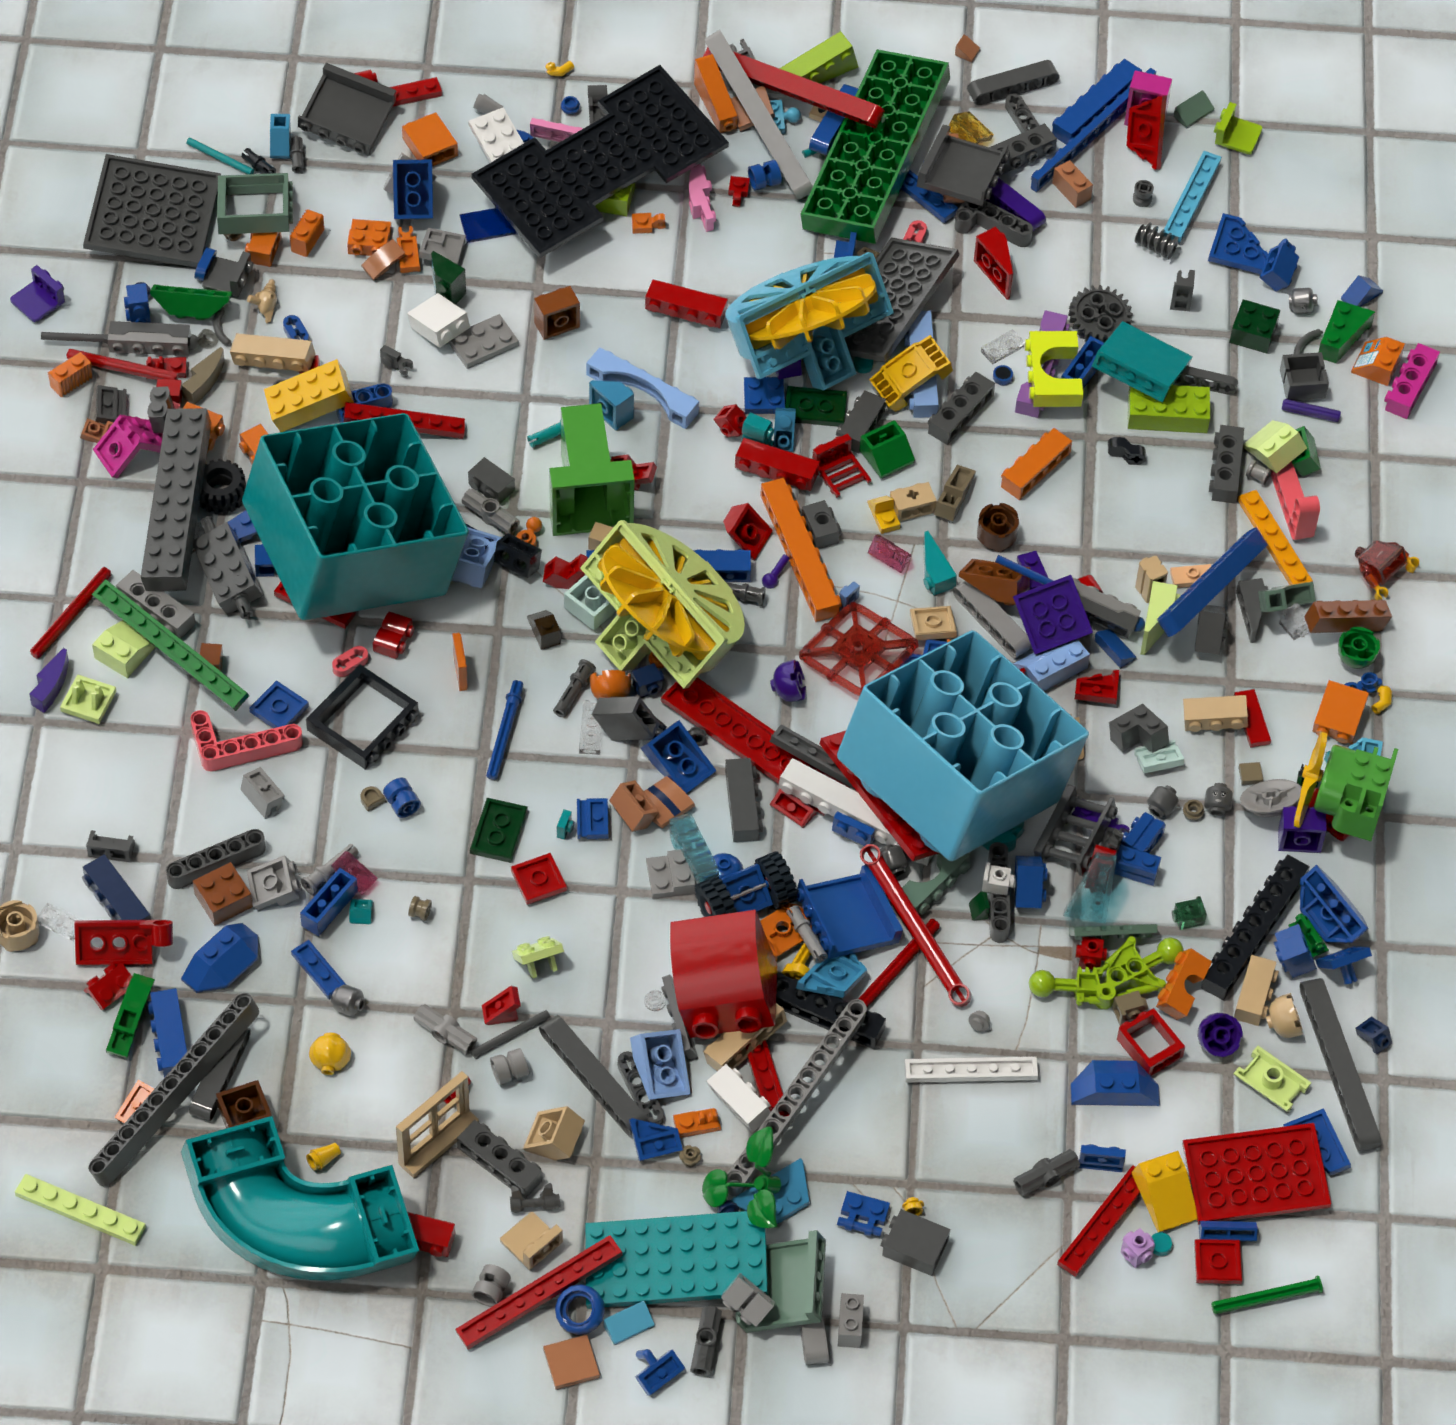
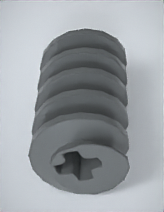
M1151 222L1146 226L1142 224L1136 233L1135 243L1141 242V246H1147L1149 250L1154 249L1156 254L1161 253L1162 257L1168 256L1169 260L1177 248L1179 237L1176 236L1171 240L1172 233L1164 236V229L1158 233L1159 227L1155 226L1152 230Z

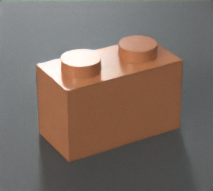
M1070 160L1054 168L1052 183L1075 208L1091 200L1093 184Z
M636 780L620 783L609 800L632 832L648 828L659 812Z

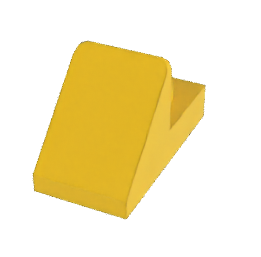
M886 495L867 500L881 534L900 529L901 524L894 511V498Z

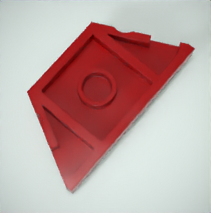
M1167 95L1158 96L1155 99L1129 108L1126 146L1135 151L1142 160H1147L1151 163L1152 168L1156 170L1161 169Z

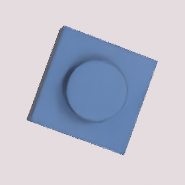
M853 581L849 586H844L839 593L842 603L841 607L844 609L859 598L860 585Z

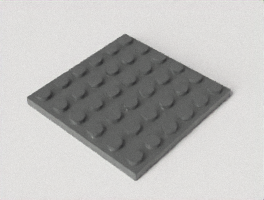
M106 154L83 242V249L197 268L204 253L218 193V176L221 173Z

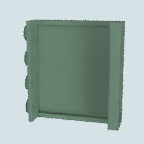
M818 1230L809 1231L808 1239L766 1245L768 1296L775 1301L774 1307L757 1327L753 1324H746L740 1318V1312L737 1311L735 1315L737 1324L746 1333L822 1322L826 1239Z

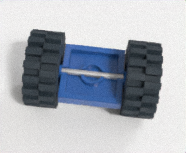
M778 851L757 858L754 865L719 879L718 876H714L695 884V896L698 899L697 903L704 917L750 910L759 911L768 906L777 909L796 901L798 892L795 888L797 886L793 880V874H791L786 860L783 859Z

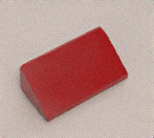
M779 789L770 803L772 807L803 828L817 814V810L810 805L803 803L792 794H786L781 789Z

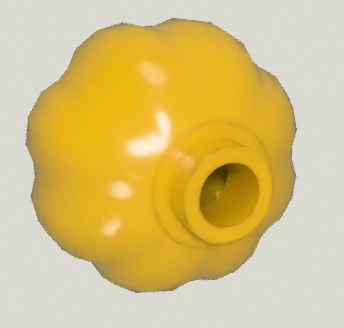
M325 1033L323 1036L318 1037L312 1043L309 1050L311 1062L325 1075H333L335 1071L343 1069L351 1057V1049L348 1043L337 1033Z

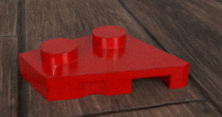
M1113 670L1111 675L1102 676L1100 673L1091 677L1077 678L1074 699L1116 704L1119 670Z

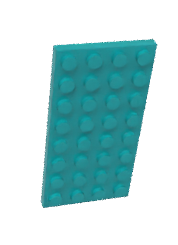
M747 1211L585 1223L586 1249L611 1235L623 1254L622 1257L586 1278V1286L592 1287L600 1294L605 1307L631 1306L642 1301L646 1304L722 1299V1293L739 1273L743 1274L768 1295L766 1228L753 1225L748 1218ZM586 1298L587 1309L592 1308L591 1303Z

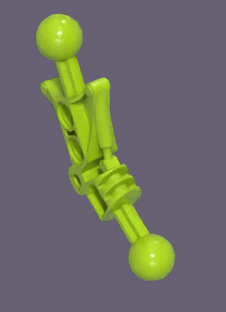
M1130 936L1104 962L1102 967H1093L1092 972L1086 967L1085 972H1082L1081 967L1078 966L1075 979L1054 978L1049 971L1038 970L1029 978V988L1038 997H1047L1053 991L1075 992L1076 1004L1078 1006L1088 1002L1100 1009L1106 1010L1112 1007L1114 997L1139 991L1140 995L1154 991L1160 992L1165 988L1166 982L1156 977L1150 969L1161 963L1168 965L1176 964L1174 962L1179 952L1184 951V948L1179 940L1171 937L1165 938L1158 944L1156 952L1142 959L1135 948V937ZM1135 968L1139 972H1133L1130 969ZM1107 969L1104 983L1100 984L1099 978L1102 977L1103 972ZM1112 978H1118L1120 981H1113ZM1129 987L1131 988V989L1126 990V992H1123V993L1118 994L1119 992H1121V991H1123V990H1125V989H1127V988H1129Z

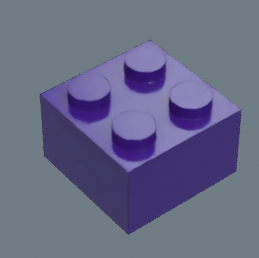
M1283 807L1278 827V851L1321 853L1326 835V814L1316 811L1314 807L1308 808L1301 827L1297 828L1294 827L1297 807Z

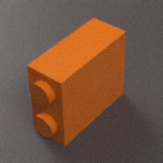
M436 112L402 126V139L417 160L432 159V166L458 156V143Z
M1329 680L1312 732H1315L1317 735L1320 732H1325L1327 737L1334 738L1340 743L1353 744L1369 692Z

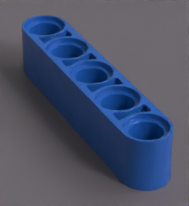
M844 84L840 91L855 96L859 88ZM827 111L810 140L809 150L828 155L845 117Z

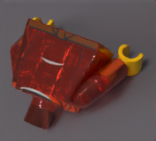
M1376 540L1367 548L1360 546L1355 551V557L1359 561L1360 573L1370 588H1374L1376 591L1375 600H1382L1380 593L1385 598L1388 596V589L1380 587L1379 584L1384 585L1405 564L1406 570L1410 573H1413L1419 565V559L1417 557L1410 558L1409 553L1397 542Z

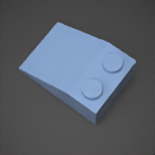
M467 527L469 532L452 581H459L472 587L482 588L494 564L496 543L502 537ZM485 537L491 538L494 541L489 542L488 539H486Z
M680 1029L644 1033L630 1038L633 1060L649 1100L691 1094Z

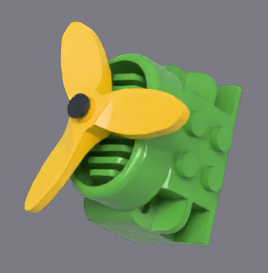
M1320 732L1312 751L1309 765L1303 767L1304 764H1302L1299 776L1302 775L1304 781L1294 818V827H1301L1316 783L1321 781L1314 809L1318 812L1332 815V826L1336 831L1372 841L1398 749L1394 748L1392 757L1389 759L1377 755L1378 747H1374L1373 753H1369L1359 749L1355 751L1339 745H1333L1324 771L1321 770L1327 743V733Z

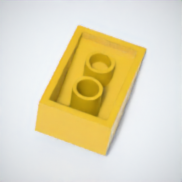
M1178 1151L1141 1162L1131 1172L1157 1232H1163L1197 1220L1188 1173Z

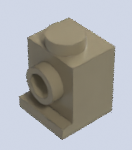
M1139 991L1114 997L1112 1009L1121 1026L1126 1020H1134L1141 1012L1148 1010L1146 999L1141 997Z

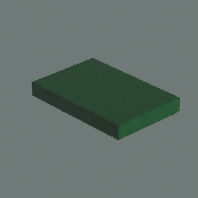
M788 386L785 408L796 409L795 423L839 427L840 424H844L847 391Z
M486 798L470 847V854L511 863L528 812V806Z

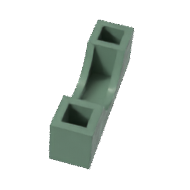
M938 853L936 865L940 873L934 879L927 882L909 880L902 887L919 915H923L933 901H938L943 891L947 887L951 888L960 874H965L969 870L971 854L967 853L955 861H949Z

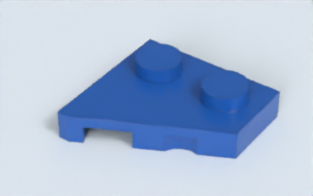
M634 1118L629 1119L639 1161L683 1150L678 1128Z

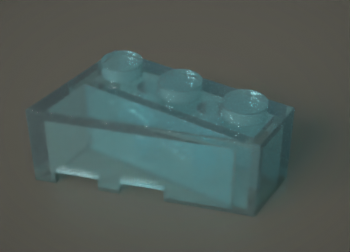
M1095 852L1066 905L1063 916L1106 924L1117 860L1116 855Z

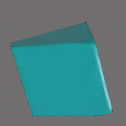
M351 899L349 922L352 924H370L373 900Z

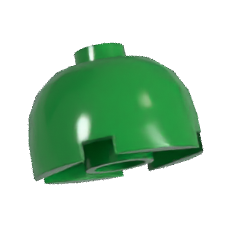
M1352 627L1350 631H1344L1341 634L1338 642V655L1348 667L1354 669L1366 668L1378 656L1380 650L1379 639H1376L1373 636L1374 633L1369 629Z

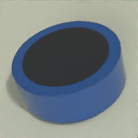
M1000 365L994 369L993 380L997 384L1007 385L1012 381L1013 371L1010 367Z

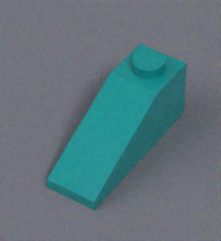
M925 531L923 541V582L926 589H930L935 596L956 587L957 575L929 531Z

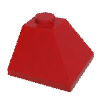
M749 503L732 506L723 520L727 533L742 550H751V560H755L773 530Z

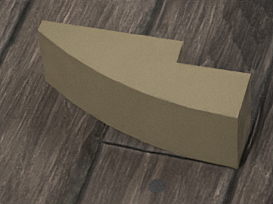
M222 347L191 368L192 377L181 385L183 397L189 403H198L217 381L225 362Z
M956 465L944 485L943 493L936 503L934 515L950 521L955 519L976 473L975 470Z

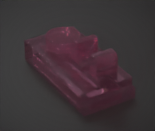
M879 534L874 536L868 550V554L900 573L903 572L905 565L909 563L912 556Z
M345 851L331 865L335 871L341 868L356 877L358 892L361 895L378 879L348 851Z

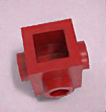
M737 404L724 406L713 420L726 437H738L742 435L743 422L747 417L744 411Z
M1082 937L1081 945H1077L1075 958H1079L1078 966L1081 969L1088 967L1089 970H1093V967H1101V961H1106L1107 948H1103V939Z

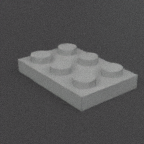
M500 314L471 326V328L448 342L466 369L519 346V340Z

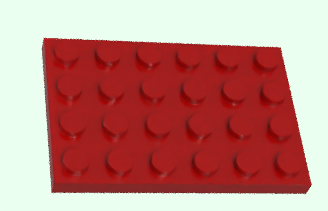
M1314 1123L1182 1141L1198 1225L1200 1221H1233L1331 1208V1200Z

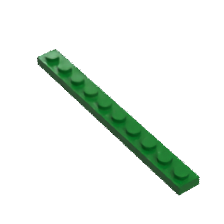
M105 579L92 593L94 598L234 711H237L247 700L249 694L109 581Z

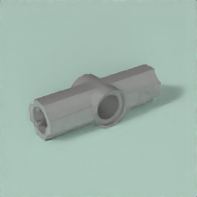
M473 488L468 489L461 500L462 504L480 515L485 524L495 525L506 534H513L520 524V520L501 508L496 499L486 498Z
M426 1004L421 1005L417 1009L414 1021L431 1031L432 1036L437 1041L443 1044L449 1043L465 1055L474 1049L477 1038L461 1028L452 1016L447 1014L443 1016Z

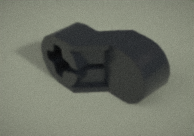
M1113 437L1108 440L1109 455L1122 457L1129 465H1140L1146 461V449L1143 446L1132 445L1125 437Z

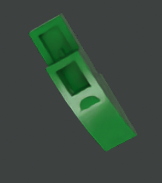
M136 973L133 974L113 1025L106 1053L127 1059L155 979Z

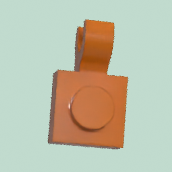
M651 213L632 214L633 234L652 233V228H666L665 214L663 213L656 214L654 217H652Z

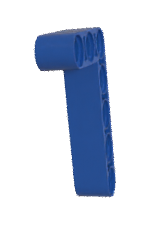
M385 383L351 391L354 403L385 408H390L393 404L392 388ZM344 407L336 410L340 423H344Z

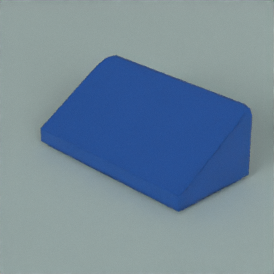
M1108 629L1095 633L1094 641L1119 668L1136 659L1134 653L1113 631Z

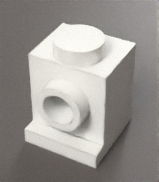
M986 862L982 891L1007 895L1008 887L1013 888L1015 875H1011V868L994 866Z

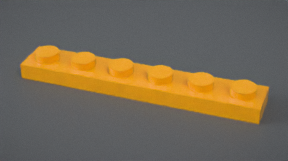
M1257 490L1239 495L1237 501L1253 527L1258 528L1268 543L1266 548L1289 585L1313 582Z

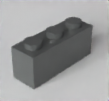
M864 390L861 397L858 396L856 398L853 410L847 412L844 424H840L836 431V436L849 434L852 439L851 451L860 453L861 436L874 430L885 412L886 399Z

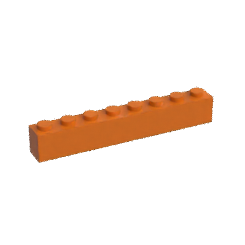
M784 478L761 483L760 496L782 547L790 558L789 563L815 622L839 616V607L842 606L839 595H835L832 579L827 577L826 565L820 561L819 549L813 545L812 533L806 529L805 517L799 513V504L792 497L793 492L790 484L787 485Z

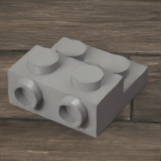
M689 848L667 851V856L646 858L652 899L695 894V884L699 883L697 872L692 870V867H695L694 854H689Z
M284 855L247 870L252 901L257 910L274 903L282 906L300 898L298 892L302 891L299 880L295 878L298 868L294 861L291 862Z

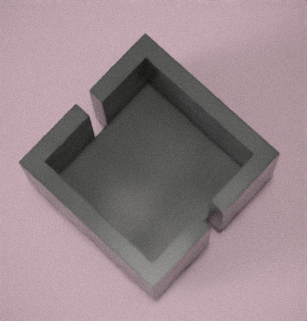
M1322 352L1282 356L1280 373L1286 399L1308 400L1326 398L1329 382Z

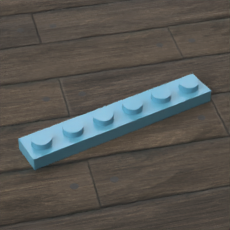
M1203 151L1164 228V236L1172 233L1171 240L1178 236V242H1181L1221 162V156Z

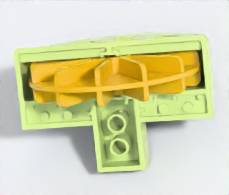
M625 520L618 521L580 568L617 611V616L597 638L595 643L618 670L627 671L634 669L651 650L683 689H685L701 673L714 669L744 633L745 621L743 612L729 585L708 561H705L682 542L655 528L642 524L627 523Z

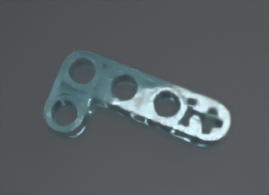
M689 812L669 819L672 845L675 850L681 849L696 882L700 883L716 876L719 877L717 864L692 814Z

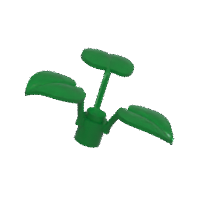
M765 1127L755 1132L748 1139L746 1146L748 1160L754 1162L755 1168L763 1174L758 1176L754 1183H727L726 1171L715 1169L705 1177L702 1193L708 1205L720 1207L724 1205L728 1198L727 1187H754L759 1192L753 1195L754 1199L747 1206V1215L750 1222L761 1228L778 1227L776 1222V1202L773 1194H777L780 1191L781 1180L777 1176H771L770 1171L762 1168L769 1165L773 1155L772 1127Z

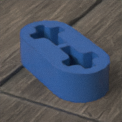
M206 247L197 265L194 275L195 279L204 280L213 259L217 255V250Z
M289 315L284 318L283 329L288 339H297L299 335L301 339L309 341V334L298 316Z

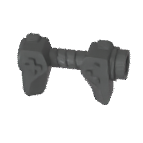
M551 1183L544 1186L540 1198L525 1199L518 1187H511V1212H522L524 1208L542 1207L544 1210L560 1207V1196L553 1193Z

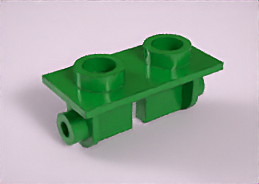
M1298 914L1295 917L1296 921L1288 925L1289 927L1297 924L1300 925L1313 958L1329 951L1306 915Z

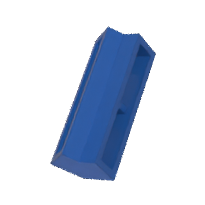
M1200 1221L1199 1239L1257 1241L1258 1227L1256 1222ZM1204 1230H1226V1234H1204ZM1230 1231H1252V1234H1230Z

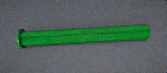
M1317 1275L1312 1280L1214 1301L1211 1303L1213 1313L1219 1314L1317 1291L1321 1294L1323 1293V1286L1320 1277Z

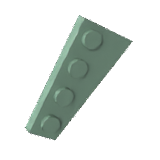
M1157 924L1069 927V936H1075V940H1082V937L1088 938V936H1096L1098 939H1109V935H1118V938H1128L1131 936L1130 934H1139V938L1152 937V933H1158Z

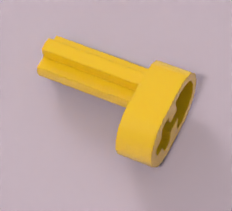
M803 943L792 963L786 964L782 970L785 976L800 980L810 970L805 963L811 953L805 943Z

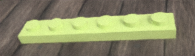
M28 1174L24 1175L15 1190V1196L134 1246H136L146 1228L145 1223Z

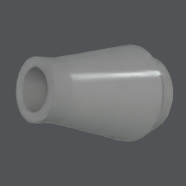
M479 94L473 108L477 109V112L490 113L503 108V106L486 94Z

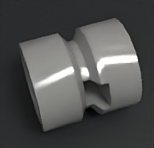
M520 1048L509 1051L507 1057L497 1055L490 1058L491 1068L499 1085L511 1081L512 1076L518 1079L529 1075L527 1062Z
M485 1265L479 1276L480 1281H477L473 1288L472 1297L477 1302L488 1307L499 1303L503 1296L502 1291L507 1288L510 1282V1274L499 1266Z

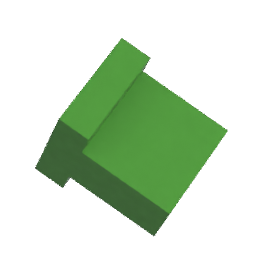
M601 403L561 407V459L563 467L549 468L550 521L553 536L588 533L592 531L595 522L614 527L620 520L634 523V474L631 460L610 461Z

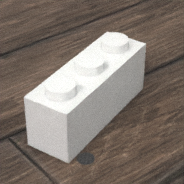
M725 1064L706 1082L713 1093L753 1133L771 1113L769 1110L771 1105L763 1096L759 1098L755 1094L757 1090L750 1082L745 1084L741 1080L743 1076L735 1067L731 1069Z

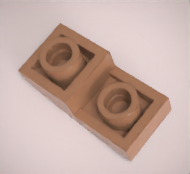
M392 239L373 253L361 267L374 281L389 271L391 265L405 257V252Z
M87 418L80 438L98 443L113 422L107 421L105 425Z

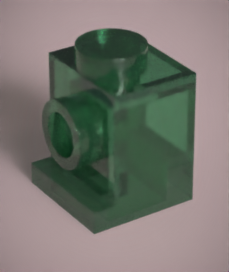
M1197 896L1193 900L1175 903L1174 910H1172V918L1175 923L1177 922L1180 930L1205 924L1207 913L1201 896Z

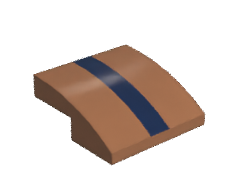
M667 776L644 791L659 811L652 822L661 828H664L695 807L692 799Z

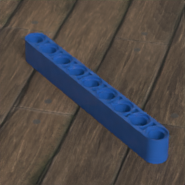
M1257 527L1249 530L1237 540L1157 618L1158 623L1168 637L1181 631L1268 545Z

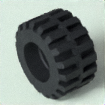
M218 459L216 462L211 460L209 464L205 463L200 507L206 508V511L209 513L214 511V514H219V512L227 514V511L233 512L236 507L240 508L246 488L245 474H243L242 468H238L236 463L231 464L230 460L225 462L222 459ZM216 485H228V487L223 489L213 488Z

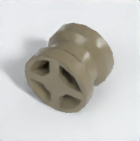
M414 896L409 907L408 916H417L421 920L426 921L431 911L432 901L428 899L424 901L420 897Z

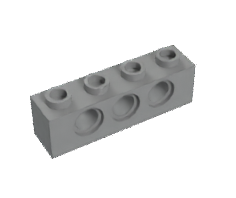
M132 570L116 585L117 589L181 639L196 625L194 613L164 591H146L141 575L136 571Z

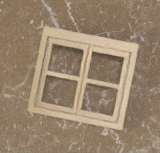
M463 1071L396 1126L398 1163L413 1178L457 1142V1137L474 1120L479 1122V1119L469 1109L468 1076ZM456 1091V1097L437 1112V1106ZM457 1104V1111L438 1126V1120ZM428 1114L429 1120L410 1135L409 1129ZM429 1128L430 1134L411 1149L410 1143Z

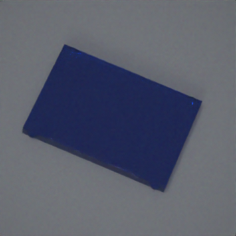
M497 208L459 214L467 243L516 234V230Z

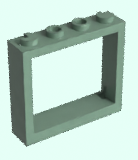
M288 173L218 176V235L289 232V224H293V183L289 181ZM283 193V213L227 215V195Z

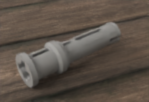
M349 844L325 865L317 866L312 874L301 879L304 889L308 893L314 894L316 889L323 883L326 884L330 876L339 868H342L351 859L359 855L358 849L355 846L353 847V844Z

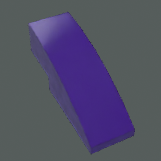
M64 647L36 675L38 685L29 693L31 705L43 713L55 701L66 678L69 660L67 649Z

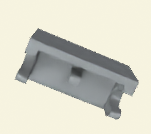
M261 767L243 775L240 790L264 818L270 816L273 807L277 811L281 808L282 799H284L285 795Z

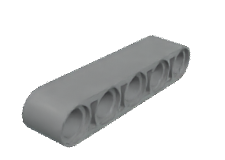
M966 581L953 588V594L958 602L1012 658H1017L1032 648L1028 635L991 597Z
M822 1312V1322L799 1325L806 1365L829 1362Z

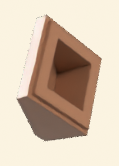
M963 35L956 45L955 55L972 62L980 51V47L968 36Z

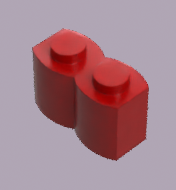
M389 611L372 643L373 651L397 659L399 654H403L405 651L407 638H411L413 635L414 626H412V619Z

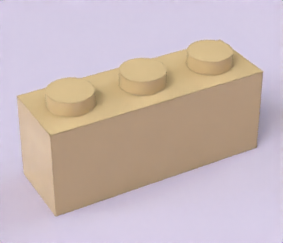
M1246 695L1183 699L1185 731H1218L1221 729L1248 727Z
M1251 955L1234 1018L1238 1021L1259 1026L1261 1018H1266L1268 1006H1265L1266 1000H1271L1273 988H1270L1271 982L1276 983L1279 972L1275 970L1276 961Z

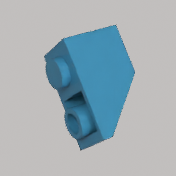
M271 114L270 158L290 159V114Z
M776 407L773 447L793 452L796 409Z

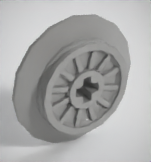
M1286 779L1262 781L1250 786L1242 793L1240 797L1241 806L1260 817L1280 816L1283 807L1295 806L1299 802L1301 786L1294 781Z

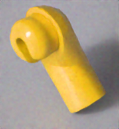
M568 61L558 67L554 62H549L545 68L550 76H564L574 69V64Z
M1380 686L1377 692H1379L1380 700L1371 706L1375 714H1379L1391 705L1392 690L1390 687Z

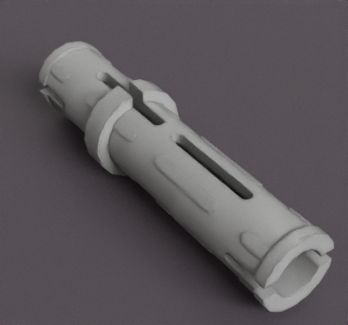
M799 906L790 907V910H787L786 913L794 924L795 932L800 934L816 963L825 961L823 957L827 959L828 955L812 931L810 921L805 919Z

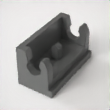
M1179 270L1176 282H1174L1170 310L1190 312L1195 270H1189L1188 278L1181 277L1182 271Z
M90 831L86 844L88 857L98 858L105 854L109 860L131 861L135 846L133 836L129 835L128 840L97 836L95 834L96 831Z

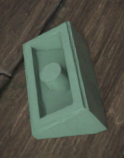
M1202 90L1176 106L1173 117L1187 128L1214 111L1215 108Z

